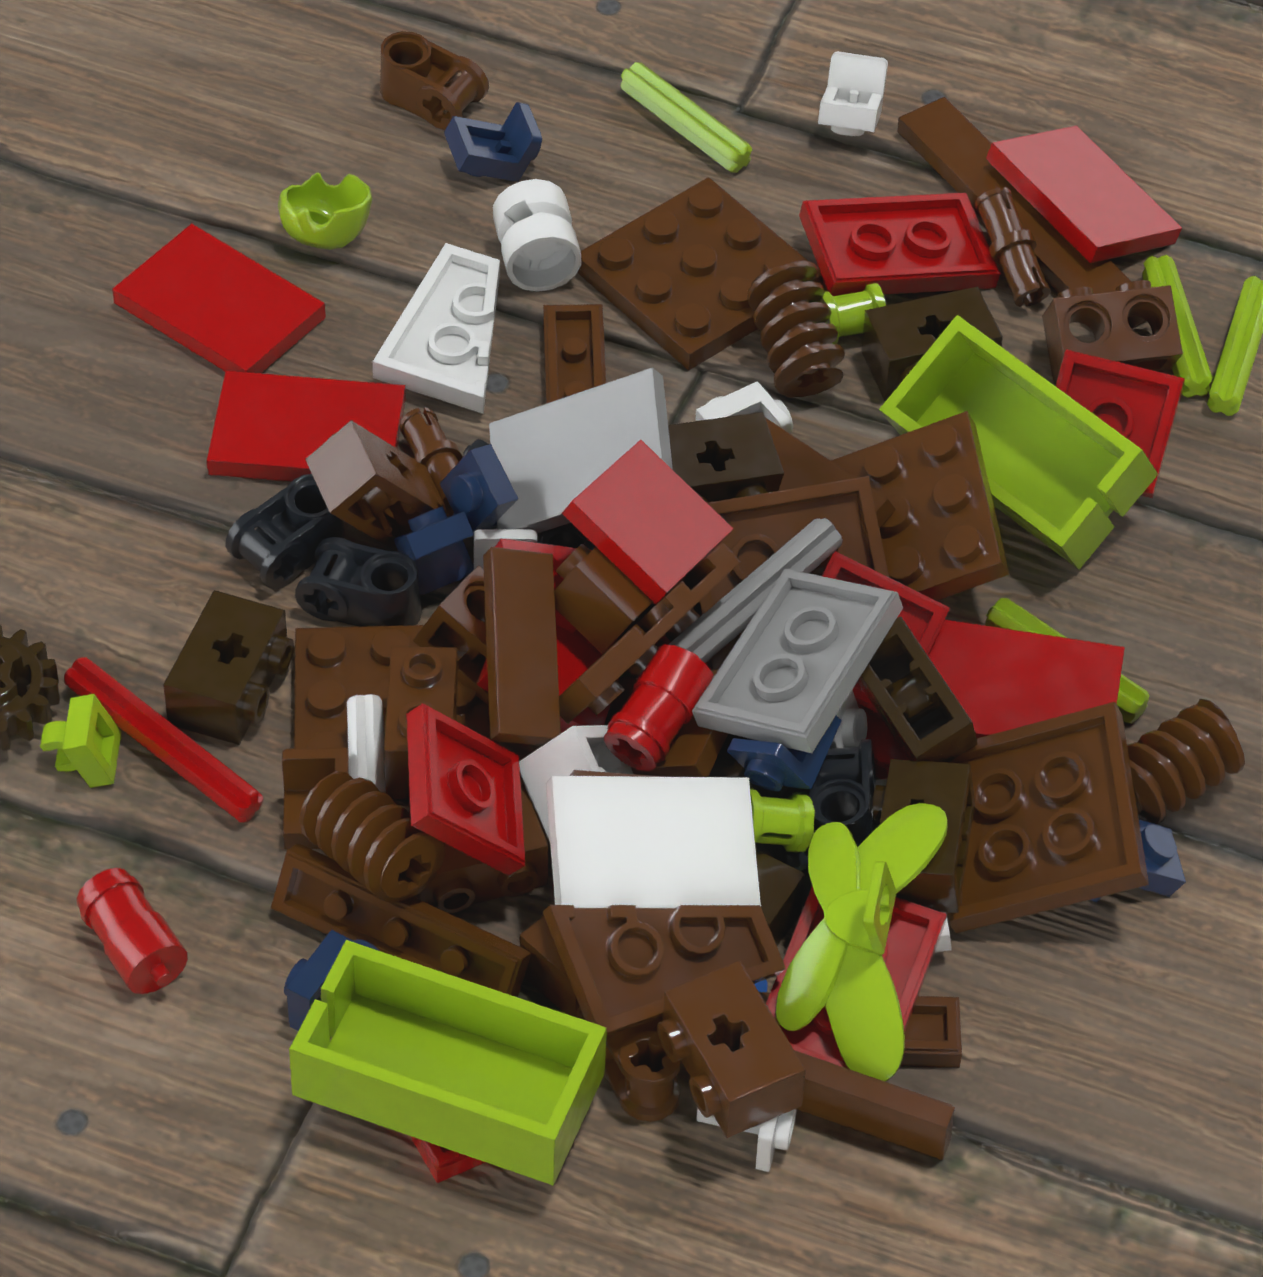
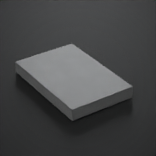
M649 368L489 423L490 444L519 498L497 521V529H532L538 534L571 523L562 514L569 503L640 439L673 470L663 375L654 368Z
M784 569L693 708L692 713L697 725L758 741L776 742L787 748L813 753L902 611L903 606L898 592Z

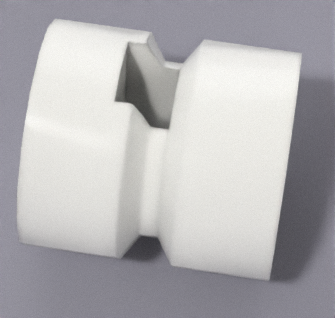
M533 179L513 184L498 195L493 204V220L498 239L501 243V252L506 272L512 283L524 290L536 292L552 290L566 284L576 275L581 266V251L575 230L572 227V218L567 199L562 189L550 181Z

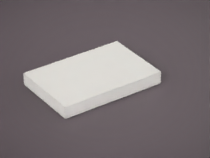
M551 776L547 781L546 791L555 905H574V908H608L610 905H636V908L676 909L680 905L761 906L749 778Z

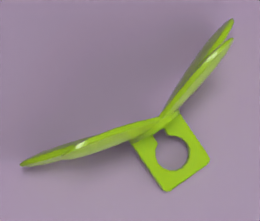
M926 803L909 805L896 811L880 824L858 847L851 832L840 822H830L816 830L808 849V873L815 895L824 911V918L804 941L788 966L777 997V1020L784 1029L789 1031H796L805 1027L825 1006L840 1054L848 1068L885 1082L892 1078L899 1069L905 1050L904 1025L900 1004L891 975L882 957V954L885 952L896 893L915 879L935 856L946 837L948 828L945 811L938 806Z

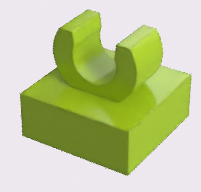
M95 694L70 698L67 721H53L43 726L40 748L43 751L57 749L55 761L57 771L71 772L77 770L90 788L114 784L122 732Z

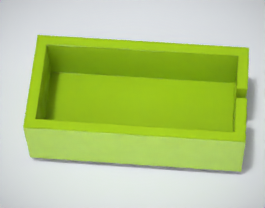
M958 315L879 409L900 435L968 411L976 424L994 506L1078 570H1080L1114 529L1115 526L1108 518L1113 510L1123 517L1158 475L1141 448Z
M346 940L321 987V1001L314 1000L289 1048L292 1095L554 1186L605 1074L607 1027Z

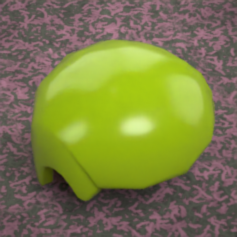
M315 173L302 185H290L280 193L278 211L283 228L292 238L307 246L332 250L346 246L362 233L369 216L372 195L370 187L355 175H346L338 185L334 186L325 183L320 173Z

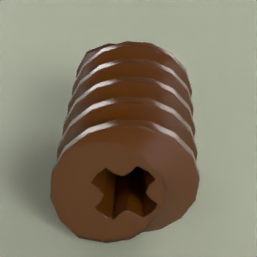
M795 261L769 269L752 282L747 295L748 304L755 311L754 322L761 332V344L768 353V366L775 373V388L780 394L789 398L806 397L821 393L840 383L844 376L842 370L833 368L843 361L845 352L840 345L832 344L837 339L838 331L833 324L825 323L830 319L832 312L826 303L819 302L823 298L825 291L820 283L813 282L817 277L818 270L817 266L809 261Z
M1199 699L1196 705L1184 708L1177 717L1165 720L1157 730L1143 734L1137 743L1134 742L1127 745L1137 812L1144 821L1153 824H1159L1164 821L1166 809L1171 812L1181 810L1185 806L1186 797L1190 799L1200 798L1206 790L1205 784L1211 787L1218 786L1223 783L1226 776L1225 772L1229 774L1238 773L1245 765L1244 752L1228 717L1217 705L1205 699Z
M335 771L317 783L309 792L302 805L299 818L302 833L312 844L319 846L329 858L334 859L344 871L350 873L357 882L367 887L379 900L389 903L405 901L426 888L441 869L445 857L444 842L411 826V815L404 807L396 805L388 794L380 792L371 780L360 777L353 779L347 772Z

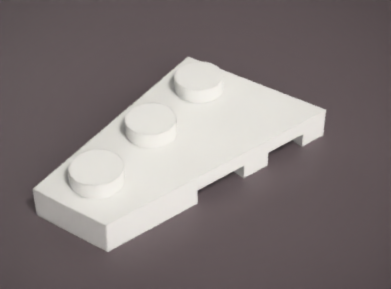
M445 243L372 362L373 378L390 384L406 385L408 390L484 414L500 278V260Z

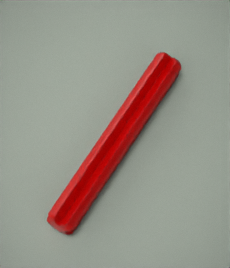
M87 657L76 659L72 667L65 672V685L79 696L95 694L119 728L236 820L243 823L248 822L253 818L255 812L262 807L263 796L253 786Z

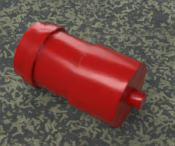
M675 645L659 647L634 684V692L621 711L613 715L609 721L608 730L604 735L606 747L621 762L640 771L655 769L657 764L664 761L669 754L670 744L682 726L689 723L694 716L692 713L693 708L714 678L710 668L695 653Z
M111 868L96 874L83 885L76 898L81 918L88 927L95 931L104 945L105 954L133 993L148 994L167 986L179 976L188 961L187 951L164 917L153 909L144 896L142 885L134 876H131L125 869Z

